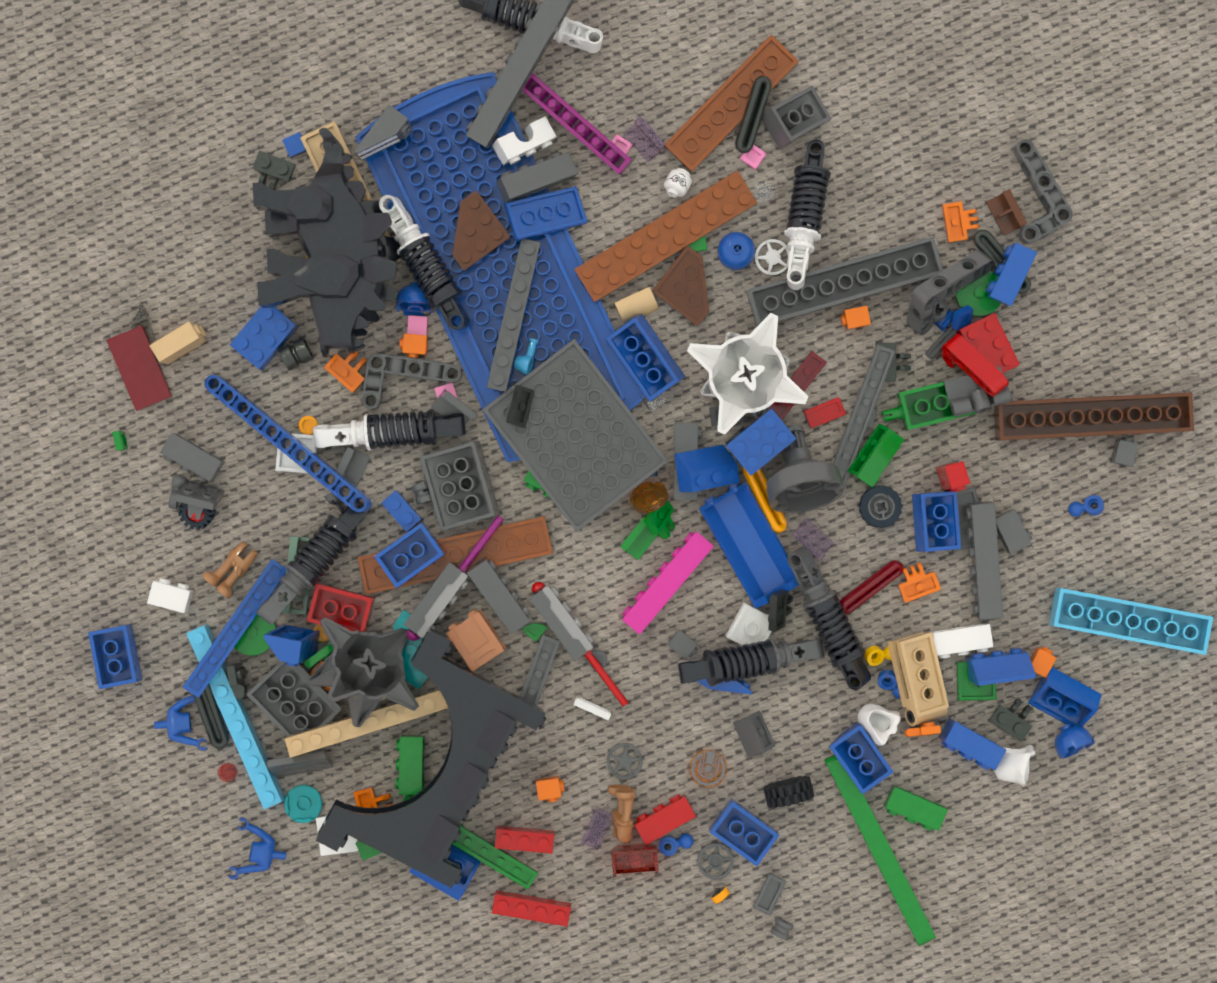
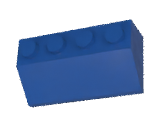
M643 314L634 317L606 338L649 402L686 377Z

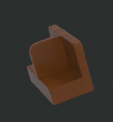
M1010 189L987 201V205L1003 235L1027 224Z

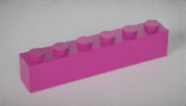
M697 531L694 534L690 532L683 540L686 542L682 548L677 547L671 554L673 559L669 563L667 561L664 562L659 568L661 573L657 578L653 576L646 584L649 586L645 592L640 591L634 598L636 603L632 607L628 605L622 612L624 616L622 620L639 635L714 547Z

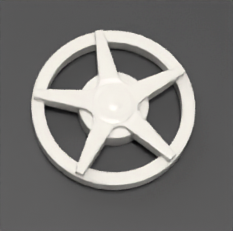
M776 239L766 240L761 243L755 253V262L759 270L767 275H778L788 268V260L787 264L781 260L780 254L786 250L789 259L790 250L787 249V245ZM769 243H778L783 248L777 251L772 249ZM767 244L768 252L766 255L758 256L759 250ZM758 259L766 260L769 264L768 271L760 266ZM777 263L785 266L780 271L770 272L772 266Z

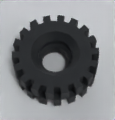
M810 776L792 777L775 781V783H770L763 787L769 808L799 804L815 796Z

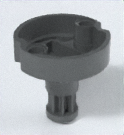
M801 425L787 426L796 437V440L784 449L785 454L783 458L785 466L766 483V491L771 509L781 513H801L815 510L834 502L842 495V488L844 487L839 468L831 463L813 460L810 450L806 448L804 427Z

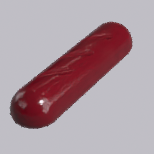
M898 560L888 562L845 595L839 602L842 604V609L845 610V615L852 613L900 576L904 569L903 564Z

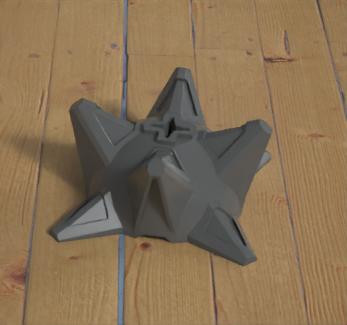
M326 617L320 621L333 647V651L308 678L309 684L311 686L331 687L327 695L330 702L348 698L353 726L361 727L376 705L385 699H389L413 711L419 707L405 683L404 659L401 654L408 639L406 629L401 628L379 635L375 632L351 631Z

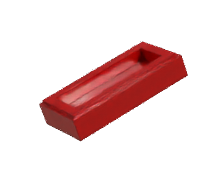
M839 397L803 411L810 429L846 415Z

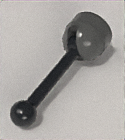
M332 492L324 496L329 504L337 505L340 512H344L340 499Z

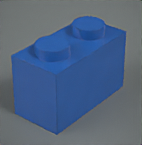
M395 490L382 502V505L406 532H409L423 520L398 490Z

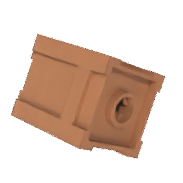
M477 609L467 614L469 618L458 624L456 621L448 627L450 631L447 632V635L472 672L507 648L483 611H477Z

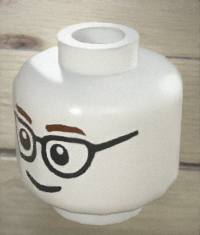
M681 168L671 170L664 182V188L667 190L666 193L673 198L685 196L692 184L690 174Z

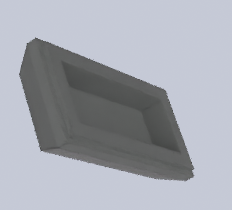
M769 873L753 908L771 915L786 880Z

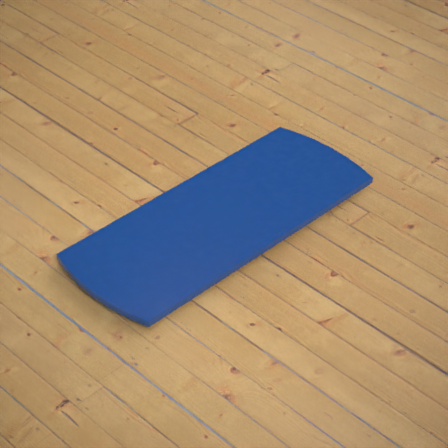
M494 72L468 76L442 84L394 107L408 118L412 125L410 128L412 132L406 139L403 138L401 142L366 158L382 196L390 195L401 200L413 223L418 224L421 234L429 233L430 243L435 245L433 250L439 252L437 256L442 257L441 262L446 264L445 269H449L450 273L448 275L453 276L452 281H455L457 283L456 286L463 291L458 300L470 320L467 328L463 330L450 328L441 311H436L482 409L504 393L487 389L521 243V240L515 241L504 206L505 202L496 183L503 173L508 171L514 173L518 171V168L524 165L530 167L535 165L534 163L536 162L533 155L530 157L524 155L520 157L521 160L513 165L508 163L503 166L492 146L498 138L514 132L520 141L526 142L512 110L489 149L466 136L468 124L476 119L478 107L480 104L484 105L489 88L494 87L497 82ZM378 119L355 136L358 144H360ZM545 189L524 198L549 193L550 191ZM477 190L511 238L469 269L463 271L452 256L460 203ZM390 200L387 205L389 210L392 209L394 205L392 200ZM564 229L527 238L528 240L541 242L507 390L526 376V374L514 368V362L517 356L526 355L530 338L539 341L533 356L534 364L532 371L575 339L631 411L646 397L606 340L615 330L601 300L593 302L574 271L583 262L568 230ZM457 316L455 319L457 326L462 323L460 316ZM485 414L507 463L521 460Z

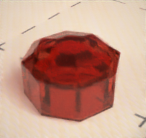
M227 762L219 767L217 774L220 780L229 782L236 778L238 770L234 764Z

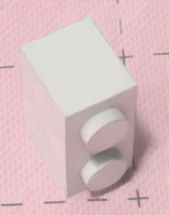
M160 578L159 581H153L147 601L148 604L181 613L188 612L194 590L189 589V585L178 583V586L170 584L171 580Z

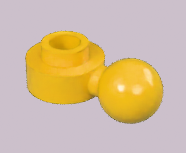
M871 646L864 653V659L871 666L881 664L884 658L892 661L889 646L884 650L878 646Z

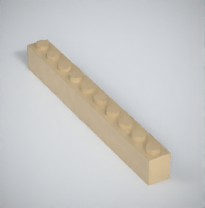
M438 689L415 696L414 698L419 705L415 711L393 703L374 709L361 727L353 726L351 717L287 736L285 737V743L291 758L447 709L448 706Z

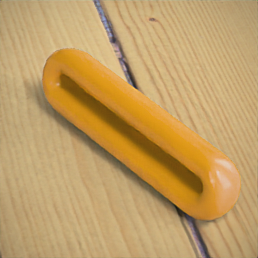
M743 467V474L772 529L776 533L785 531L787 521L784 514L770 507L766 491L767 479L762 469L760 468L750 476Z

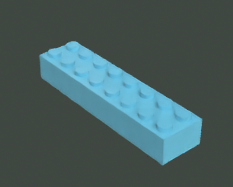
M1055 587L1048 625L1206 655L1213 617Z

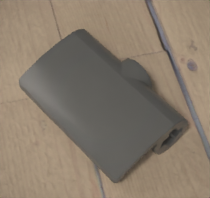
M996 367L1002 373L1001 367ZM968 375L944 382L949 405L954 417L972 412L983 413L994 406L1012 402L1008 386L992 397Z

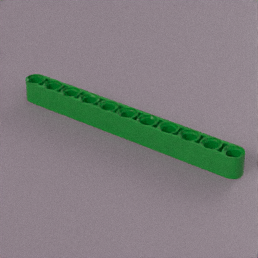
M835 755L824 759L918 946L935 939L936 936L865 796L861 794Z

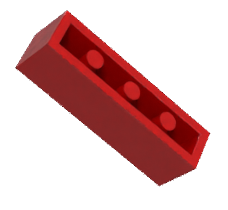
M496 890L492 914L568 927L572 903Z

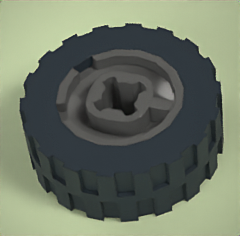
M886 486L871 487L864 492L859 502V513L862 519L868 525L877 528H886L898 521L902 513L901 509L903 508L898 493Z

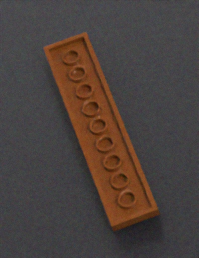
M737 170L575 268L574 271L595 303L681 251L687 245L692 244L757 204V201Z
M545 516L499 526L469 567L484 557L488 561L492 559L496 566L553 554ZM487 529L438 539L437 542L446 554L400 587L437 579L449 562L459 567ZM378 553L357 557L365 595L396 588L374 558Z

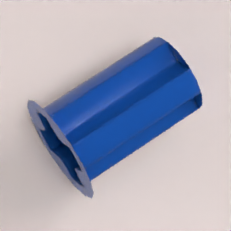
M949 309L946 318L940 322L934 321V324L941 331L945 332V328L953 321L954 312Z

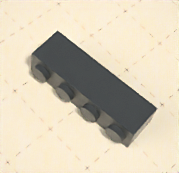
M559 152L547 161L545 158L540 159L533 166L524 165L518 168L517 172L511 173V171L500 175L501 178L496 184L504 202L516 201L573 179L578 174V171L570 153L562 154V152Z
M675 423L674 500H697V496H701V491L680 492L675 462L676 453L701 449V446H698V439H702V427H698V423Z
M484 557L469 567L467 574L512 635L530 622L528 616L531 614L525 605L521 607L518 602L520 598L516 592L508 589L506 585L509 583L503 574L501 576L498 575L496 572L498 568L493 560L490 559L488 561Z

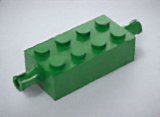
M944 382L899 392L896 394L898 407L882 410V416L890 414V416L883 417L884 422L901 418L905 431L977 414L972 412L954 417L949 405Z

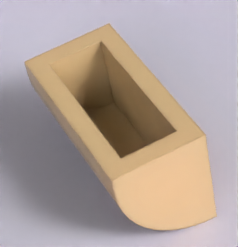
M650 287L615 302V307L624 325L641 314L645 316L659 309Z

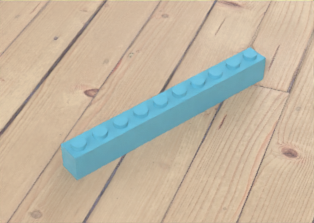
M208 624L186 633L199 662L215 641ZM224 661L209 684L263 808L267 809L282 802L285 796L276 776L267 767L268 758L242 699H237L234 696L232 686L229 685L227 665Z

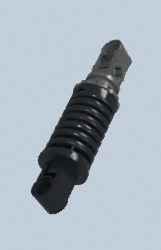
M358 500L357 505L361 509L364 507V504ZM347 506L339 518L329 514L323 526L319 527L318 532H315L313 538H310L308 543L304 545V549H300L299 554L294 556V561H290L284 566L287 573L279 579L281 582L280 586L258 608L256 613L269 625H272L295 596L301 597L302 592L306 588L313 590L320 580L319 576L325 575L323 570H329L327 564L332 566L334 560H338V554L344 553L342 547L348 548V541L353 542L357 539L352 530L366 517L370 510L364 513L356 512ZM278 593H279V594H283V593H284V594H285L284 598H285L286 600L279 602V601H278V599H279Z
M800 547L788 555L787 562L795 575L797 583L801 587L802 595H805L807 598V602L803 604V607L809 613L808 616L814 618L812 619V624L816 625V631H820L818 636L823 638L821 640L822 644H827L825 650L829 651L828 657H830L832 667L839 666L848 687L857 691L871 680V674L861 657L866 651L855 635V631L851 629L852 624L848 622L849 618L845 615L842 604L839 603L840 600L836 590L827 589V582L823 579L811 551L807 547Z
M768 638L765 641L737 645L736 647H725L714 651L704 650L702 660L678 663L680 683H691L706 679L708 684L713 687L722 684L723 681L728 683L738 679L758 677V675L764 676L765 673L775 675L779 672L780 667L787 668L792 662L823 658L824 653L821 638H815V640L807 639L787 644L785 641H779L775 644L771 638Z

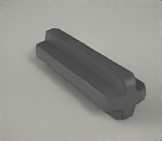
M949 327L926 351V356L931 360L934 359L942 351V345L957 334L956 330Z

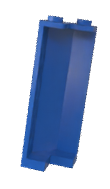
M747 482L741 485L735 483L728 487V492L716 499L714 496L704 501L705 505L700 507L699 510L756 609L769 603L771 594L780 589L790 591L799 584L787 562L788 555Z

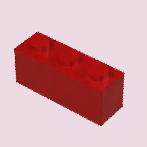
M964 461L936 467L942 490L957 492L966 489L965 485L970 484Z
M676 794L669 799L670 802L666 805H663V803L658 804L650 814L647 815L645 812L636 817L637 821L634 822V825L645 845L696 817L685 794L681 796Z
M498 825L495 848L552 854L555 831Z

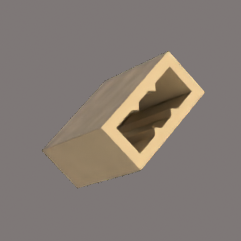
M189 321L149 346L159 362L170 364L206 342L207 340L204 336L207 333L201 325L198 326L197 323Z

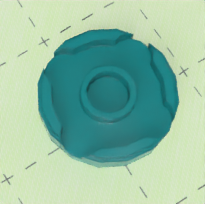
M304 784L292 788L287 793L284 801L286 814L298 823H307L314 820L320 814L323 805L322 797L317 789Z

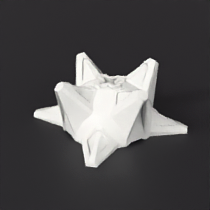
M770 313L750 335H741L734 332L726 333L725 342L721 346L690 343L687 351L709 372V379L700 392L703 396L718 398L719 415L717 431L722 434H726L745 413H750L756 419L760 418L774 402L806 404L809 396L787 376V367L790 363L789 358L776 347L777 315ZM746 371V373H749L751 376H749L748 378L744 377L743 373Z

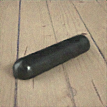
M761 75L754 80L735 141L736 149L741 153H748L753 148L772 86L771 80L767 76Z
M984 229L977 231L973 238L974 244L994 261L993 266L996 269L997 265L1003 263L1005 259L1002 256L1005 250L989 231ZM1027 276L1018 294H1025L1030 290L1031 281Z
M208 684L199 698L194 695L193 697L211 745L214 748L221 749L226 747L229 738L210 684Z

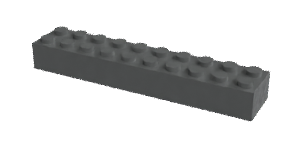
M933 236L807 272L805 284L799 290L791 289L786 278L748 289L746 295L755 326L757 327L770 313L778 316L779 323L928 280L943 271ZM793 276L791 278L794 282H798L801 279L800 276Z

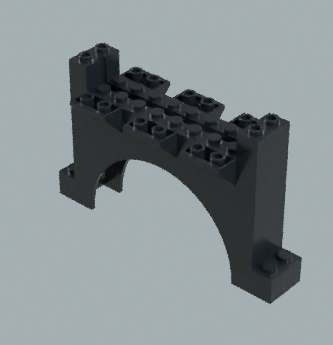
M429 627L411 659V665L428 676L437 686L450 712L451 740L442 767L423 790L409 799L394 805L376 808L359 807L336 799L317 833L316 841L337 852L339 847L343 848L349 835L452 888L454 883H459L462 877V870L459 862L449 858L452 851L450 849L452 842H457L461 834L460 822L466 820L471 807H475L480 799V790L486 788L489 782L487 773L489 768L493 769L498 760L496 757L500 753H505L508 747L507 740L509 736L513 737L518 728L516 720L537 730L538 727L542 728L544 725L546 713L535 704L444 657L443 655L447 656L452 647L451 640L448 636Z

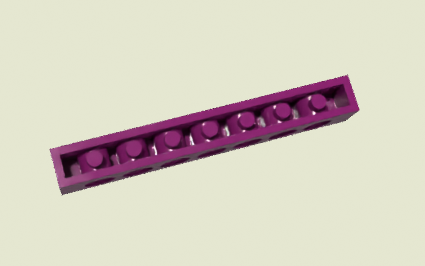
M532 73L523 91L614 171L622 175L633 160Z

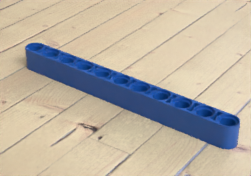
M210 375L206 378L204 385L211 394L352 510L363 513L370 510L372 502L366 494L232 384L217 375ZM215 380H218L219 386L214 389L213 383ZM232 391L233 398L228 401L227 395ZM246 403L248 409L243 413L242 405ZM261 415L262 422L257 425L256 418ZM273 427H276L277 433L272 437L270 431ZM287 439L291 440V446L289 448L285 447V441ZM304 450L306 457L301 461L299 454ZM319 462L321 467L320 470L316 473L314 471V465ZM333 474L335 482L330 485L328 478ZM348 486L350 493L345 497L343 489ZM362 498L365 505L360 509L357 502Z

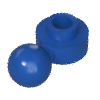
M1097 495L1087 497L1084 504L1075 501L1068 506L1069 514L1074 517L1080 516L1083 511H1086L1089 515L1096 516L1104 510V502ZM1092 505H1098L1096 509L1091 508Z
M891 670L881 671L878 675V685L884 690L892 689L893 696L901 699L895 672Z
M688 833L682 834L679 839L668 835L659 842V850L663 855L671 856L676 853L678 847L684 849L692 847L694 839ZM665 844H671L672 848L666 849Z

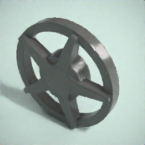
M617 744L607 755V767L615 777L630 779L639 773L642 767V755L632 744ZM625 746L623 754L619 756L612 754L615 749ZM628 747L634 749L639 757L631 758L627 754ZM610 756L617 760L618 766L614 771L610 766ZM640 760L638 769L632 773L630 768L632 762ZM621 768L627 769L630 775L621 776L616 774V772Z
M710 843L704 846L698 854L697 863L699 870L710 879L724 878L733 867L731 851L720 843ZM716 846L715 852L710 856L703 854L706 849ZM718 847L725 849L730 857H722L718 854ZM701 856L708 860V866L705 870L701 867ZM730 860L728 870L723 873L721 869L723 862ZM711 868L718 869L721 875L712 876L706 872Z

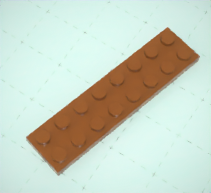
M770 35L664 146L692 173L742 121L754 80L761 75L767 76L771 80L772 90L799 61L776 38Z

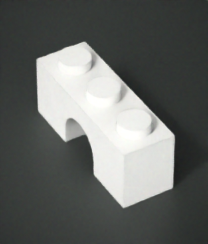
M546 116L530 123L526 127L525 132L528 136V142L520 141L514 132L500 137L494 142L492 146L503 166L508 163L513 165L521 160L520 157L524 155L530 157L537 152V149L542 147L544 150L553 145L552 141L557 136Z

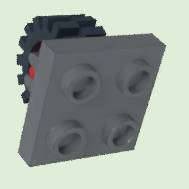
M187 481L176 493L175 501L181 502L178 509L180 510L178 515L182 516L180 518L181 522L185 520L184 525L186 527L188 524L191 525L190 529L192 530L194 527H196V530H200L201 527L202 529L206 528L215 517L216 510L214 508L223 498L224 490L214 485H202L198 481Z

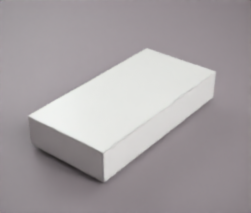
M576 697L573 705L609 721L611 711L581 697Z

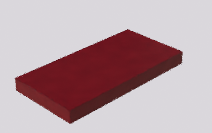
M142 325L106 340L136 411L172 397L158 360L149 346L151 344Z

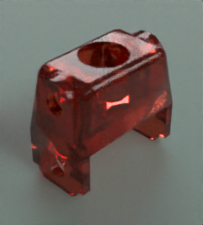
M645 843L617 845L611 849L613 877H617V874L655 871V874H659L656 845L652 843L647 845Z

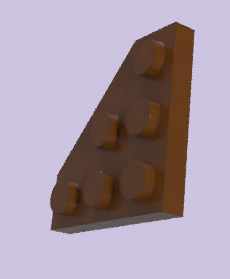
M477 190L460 203L452 254L463 271H466L511 238Z
M687 245L652 292L697 327L708 314L709 305L703 257Z

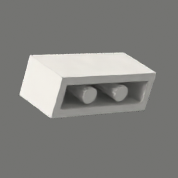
M988 623L932 631L939 659L951 657L950 654L958 653V656L970 654L969 651L977 650L978 653L989 651L988 648L993 647L991 628Z

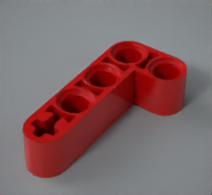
M956 334L942 345V358L945 363L951 368L958 365L990 396L994 397L1009 384L1007 378L960 334Z

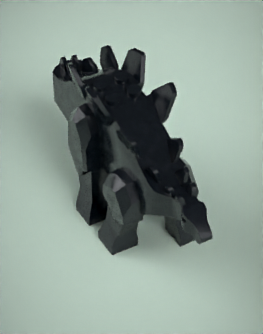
M321 128L319 133L323 138L325 155L310 185L296 187L291 190H273L261 182L253 183V204L258 211L266 210L265 228L267 236L281 237L297 234L308 258L285 255L276 249H267L268 273L281 276L272 281L257 282L258 305L262 308H273L298 298L310 297L312 311L319 332L323 358H328L330 349H348L349 354H355L356 351L365 348L366 345L363 341L356 337L367 335L368 332L364 328L369 327L368 321L376 323L380 320L376 311L385 310L386 305L383 301H395L397 299L398 290L384 283V281L392 280L396 277V261L401 258L397 250L401 246L395 238L383 236L392 225V220L388 213L382 212L379 207V201H362L366 194L364 184L361 181H349L354 176V168L344 164L350 163L352 156L344 153L342 145L327 128Z

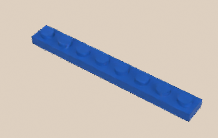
M271 559L182 688L197 698L200 697L257 615L256 611L269 598L280 582L279 579L285 575V567Z

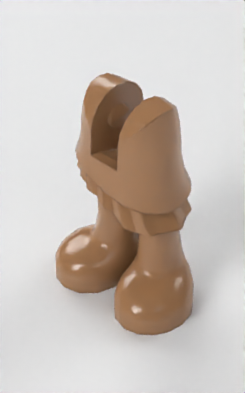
M244 541L229 551L230 553L227 554L228 558L215 572L207 571L202 575L208 583L216 587L223 576L234 566L235 569L216 588L228 599L232 597V586L239 576L243 578L244 573H247L258 555L255 550H252L243 560L240 555L248 546Z
M609 785L608 793L618 798V809L612 812L613 835L621 842L628 843L632 838V829L634 827L630 815L636 789L628 785Z

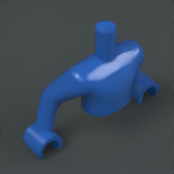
M193 695L185 697L172 705L167 711V721L154 722L155 729L167 728L170 740L197 746L201 751L208 749L207 747H200L202 742H207L206 739L201 738L197 740L181 735L191 732L190 712L183 713L179 712V710L195 702Z
M245 817L239 818L240 821H245L246 824L244 826H237L238 829L248 830L263 839V842L253 841L251 845L249 862L257 864L239 868L236 866L229 867L230 870L236 871L234 875H228L232 880L236 879L239 874L261 872L270 869L273 858L282 860L286 858V852L275 851V840L263 829L248 823Z

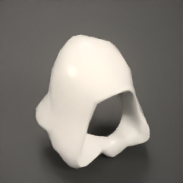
M866 704L858 713L859 724L871 737L873 743L878 746H883L887 742L889 735L897 732V725L901 719L899 712L887 710L877 704Z
M1028 745L1021 749L1003 747L1006 749V752L998 767L994 770L997 779L1025 786L1029 778L1030 756L1035 755L1033 746Z

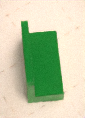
M645 517L640 520L620 546L636 560L640 559L658 536L652 535L644 523Z

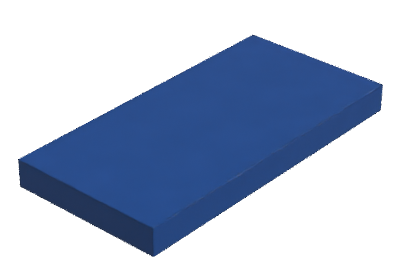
M577 186L504 204L515 241L588 223Z

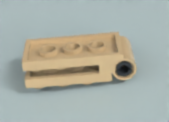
M919 632L889 641L888 646L902 706L906 708L905 719L907 723L913 727L946 716L949 703L932 632Z

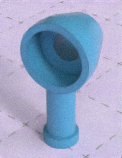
M530 338L526 355L517 356L515 359L514 368L523 374L528 375L532 371L534 364L533 356L539 343L538 340Z

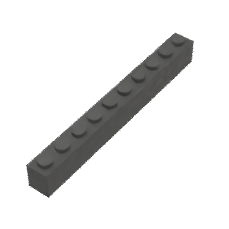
M544 0L538 3L535 9L536 15L533 19H529L525 26V29H527L525 34L516 41L515 46L517 48L514 53L508 55L505 61L507 65L504 70H500L495 79L497 82L494 87L489 88L484 105L480 104L478 107L476 119L468 124L466 136L484 147L490 148L575 0Z

